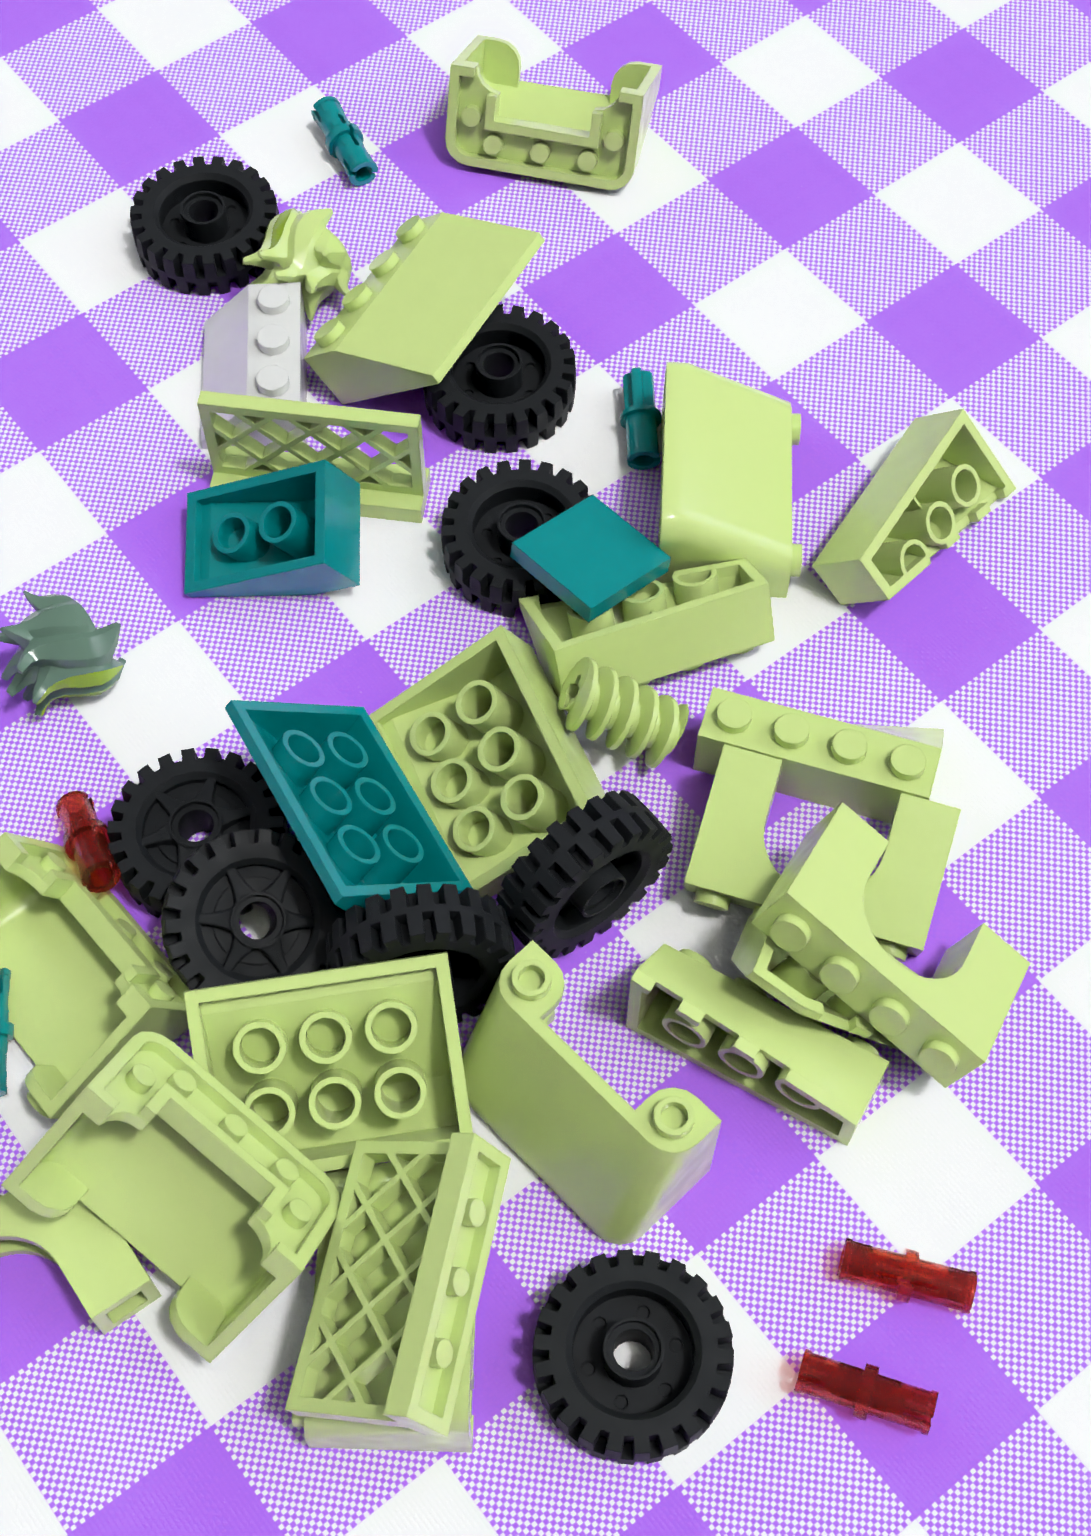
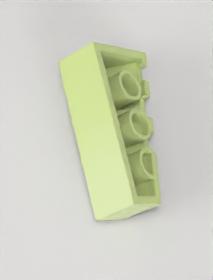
M964 408L914 418L812 564V567L841 605L890 600L931 564L930 558L941 549L950 548L960 539L958 533L972 522H979L991 512L990 506L997 499L1007 498L1017 489Z
M746 558L674 571L672 581L661 583L654 580L590 622H587L564 601L540 605L538 595L519 598L520 609L538 659L558 699L562 685L569 672L584 657L594 659L598 664V669L602 666L613 668L617 672L618 678L621 676L634 678L638 683V687L647 685L651 680L679 671L695 670L704 663L732 654H744L757 646L775 641L769 582Z
M713 687L697 735L693 769L715 775L724 744L781 759L782 770L776 788L777 793L836 808L843 802L857 815L891 824L896 803L901 793L927 800L930 799L943 748L944 729L850 724Z
M664 943L636 969L630 980L626 1027L848 1146L890 1063L880 1057L878 1051L871 1044L857 1037L848 1036L844 1038L823 1027L822 1022L798 1014L791 1008H787L768 998L765 991L754 982L740 977L732 979L716 971L706 958L689 949L678 951Z

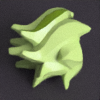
M291 208L276 215L266 228L263 245L259 251L243 258V265L265 268L264 272L250 284L300 282L304 308L309 321H313L321 301L332 294L335 289L344 296L350 291L348 283L352 272L351 259L338 237L326 228L333 215V209L329 208L309 210L304 213Z

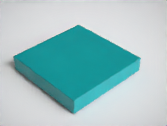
M594 495L589 496L512 542L510 555L512 559L587 622L592 621L667 573L671 561L669 555Z

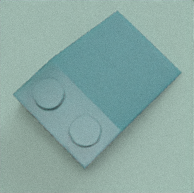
M324 459L187 493L185 595L191 598L317 595L360 585V483Z

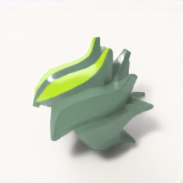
M24 590L23 593L35 611L19 624L0 628V642L19 646L1 675V679L8 681L15 674L6 692L13 697L26 687L23 699L26 701L32 699L33 704L36 705L34 715L43 716L49 704L55 699L96 696L109 690L120 679L126 660L121 657L118 660L113 659L118 645L121 624L115 622L102 628L95 627L86 610L71 597L63 594L38 596Z

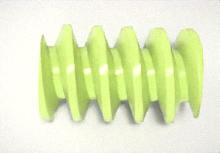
M590 657L582 658L569 672L562 685L558 701L559 709L568 711L565 722L567 730L571 732L576 731L583 721L587 720L585 735L587 739L594 741L607 729L606 748L616 750L626 738L625 754L630 759H636L646 747L644 762L649 768H656L665 756L672 752L684 733L689 716L688 704L678 705V702L670 695L658 696L657 691L651 686L642 685L638 687V683L630 676L618 678L617 672L611 667L602 666L598 669V664Z

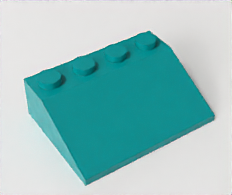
M230 700L226 705V712L336 906L345 911L353 905L366 909V898L378 894L384 900L390 899V889L404 887L406 894H412L416 891V884L430 883L432 892H438L442 884H454L457 886L458 894L467 887L472 888L364 707Z

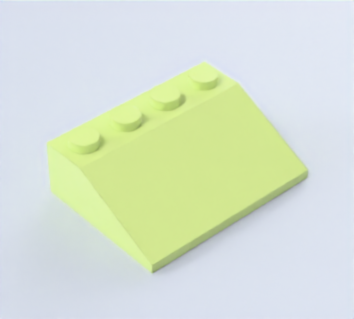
M445 212L422 219L419 215L411 217L397 229L395 235L398 239L393 246L379 254L369 265L371 273L367 279L355 286L344 296L341 302L344 308L337 317L329 320L317 330L314 335L316 343L304 357V360L342 405L439 384L545 242L540 232Z
M502 625L369 715L472 888L479 890L480 898L487 894L494 896L504 889L501 883L505 876L515 872L511 866L518 857L529 855L530 851L527 847L536 838L543 840L548 835L547 827L556 820L562 824L566 821L568 811L576 806L583 810L587 800L597 795L602 799L605 795L575 732L566 729V714L564 710L559 709V700L533 648Z
M447 951L183 992L193 1060L323 1172L349 1168L357 1140L450 1142L452 1133H473ZM375 1161L374 1164H376V1163H382V1162H389V1161Z

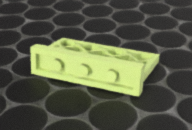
M200 391L197 406L213 468L210 487L325 459L360 483V517L422 524L431 478L430 468L425 467L420 414ZM217 413L233 414L242 422L234 426ZM272 420H288L296 428L288 432ZM326 426H342L351 433L342 438ZM257 430L273 442L264 446L249 436V434ZM383 431L405 433L408 435V438L396 444L381 433ZM311 436L326 446V448L318 452L304 443L303 440ZM366 442L380 453L371 458L356 447Z
M452 1133L450 1142L356 1141L287 1398L286 1411L297 1416L406 1427L423 1435L448 1437L511 1162L510 1157L476 1133ZM375 1161H391L397 1174L372 1196L368 1186ZM445 1162L439 1187L430 1196L426 1197L417 1181L436 1163ZM407 1190L416 1208L391 1230L382 1212ZM372 1223L380 1240L355 1262L351 1254L355 1236ZM424 1225H427L428 1233L422 1256L410 1265L401 1246ZM390 1257L399 1276L374 1298L365 1278ZM354 1289L363 1308L338 1330L333 1321L337 1304ZM410 1293L412 1298L406 1323L393 1335L384 1314L405 1295ZM372 1326L382 1346L357 1368L347 1347ZM336 1359L345 1379L323 1399L313 1398L319 1373ZM392 1364L394 1372L386 1404H375L366 1385L387 1366ZM353 1397L355 1398L356 1402H349Z

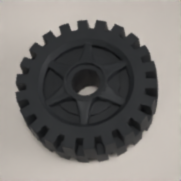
M199 156L193 157V166L189 167L186 166L184 160L173 162L174 172L172 173L165 167L156 171L157 181L148 177L142 183L143 192L136 191L133 197L134 206L130 207V223L140 261L154 280L160 278L161 284L169 289H172L177 284L179 293L190 295L195 286L199 296H210L211 287L218 286L220 294L231 292L230 283L235 282L241 289L250 284L248 274L258 278L264 272L265 268L243 265L244 257L258 252L262 247L268 224L279 214L274 191L271 190L270 183L265 177L260 178L256 169L250 166L244 170L243 162L232 159L230 164L226 166L224 157L213 156L211 164H205L204 157Z
M498 304L442 381L436 385L423 387L426 409L429 416L433 417L435 426L440 431L445 428L446 436L456 443L463 436V443L466 448L475 450L478 443L483 442L485 453L496 454L497 444H505L506 453L518 452L519 441H523L527 449L538 445L539 434L545 440L555 435L556 426L562 428L567 421L568 412L571 413L576 390L575 354L573 348L570 349V340L565 333L559 334V326L552 320L544 324L543 314L533 310L529 317L525 318L524 307L513 305L510 314H505L503 304Z
M519 459V469L511 470L508 460L497 462L496 474H493L485 466L477 470L476 482L469 476L460 483V491L456 492L453 490L449 496L448 508L444 507L442 514L441 544L446 572L450 573L451 582L456 590L462 588L463 597L472 604L479 598L481 609L491 614L497 605H501L502 617L514 618L516 608H520L519 598L538 595L540 605L560 601L561 599L510 557L512 542L588 498V486L581 479L573 483L572 473L564 468L554 476L553 464L541 461L538 470H532L531 459Z
M194 748L181 750L182 761L174 763L170 753L158 758L159 770L154 772L147 764L137 771L140 782L138 785L128 780L123 786L121 792L124 801L115 799L111 808L113 821H108L107 834L110 841L108 845L114 866L123 885L138 905L143 903L148 913L157 918L161 916L165 895L173 877L186 859L204 844L225 834L246 829L273 830V832L289 834L287 819L257 765L252 761L245 766L241 755L230 751L226 758L222 759L219 749L205 748L204 757L198 758ZM198 832H211L204 840L197 842L188 841L192 835ZM248 904L245 906L240 914L244 915L251 911L253 905Z
M615 790L606 792L602 799L597 795L587 800L583 810L579 806L567 812L566 821L560 824L556 820L547 827L548 835L543 840L536 838L527 847L530 851L529 855L518 857L511 866L515 872L505 876L501 883L504 889L498 892L496 901L498 902L497 906L502 905L506 911L511 931L524 946L533 940L551 958H557L560 953L563 955L571 953L575 950L578 943L583 947L593 941L594 934L597 931L603 934L612 927L611 921L617 916L622 919L630 911L628 906L632 902H639L646 895L647 891L644 888L657 881L660 876L658 870L666 867L669 860L667 854L672 852L673 844L670 841L673 839L658 818L629 791L621 790L619 794Z
M246 829L225 834L204 844L187 858L178 869L169 885L162 907V940L169 958L168 960L174 971L190 990L327 970L325 952L327 933L332 932V924L336 919H346L345 910L334 904L297 837L287 833L273 832V830ZM248 904L259 905L269 914L270 928L261 939H252L246 936L240 928V913Z
M430 883L416 884V891L412 894H406L404 887L390 889V899L384 900L378 894L365 899L366 909L353 905L345 911L346 919L337 918L332 924V932H328L326 936L327 969L447 951L457 1023L463 1022L462 1014L464 1013L473 1018L481 1014L484 1004H486L502 969L515 956L509 920L502 905L497 906L496 900L488 894L480 898L479 890L470 887L465 888L458 894L457 886L454 884H442L438 892H432Z
M633 1249L618 1250L616 1256L608 1258L603 1253L592 1257L590 1263L582 1268L579 1264L568 1272L566 1280L562 1284L557 1283L549 1294L545 1307L541 1309L533 1338L532 1350L533 1374L538 1394L547 1410L549 1418L557 1429L560 1428L566 1434L567 1439L578 1448L582 1446L589 1450L592 1456L602 1460L606 1458L618 1460V1464L634 1465L638 1461H646L649 1464L662 1461L664 1457L671 1454L675 1456L687 1449L696 1439L698 1440L706 1432L726 1400L734 1367L733 1334L730 1323L725 1320L723 1315L724 1307L717 1295L712 1297L707 1290L708 1284L698 1274L693 1277L687 1273L685 1264L674 1258L670 1263L660 1259V1253L647 1250L644 1256L633 1255ZM625 1342H638L649 1351L651 1362L644 1369L638 1371L627 1370L617 1363L613 1354L615 1349Z

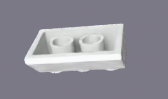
M300 282L249 284L205 321L202 391L307 402V362L304 360V357L307 355V321ZM217 413L234 426L242 422L233 414ZM272 420L288 432L296 428L288 420ZM201 422L202 449H208ZM257 430L249 434V436L264 446L273 442Z

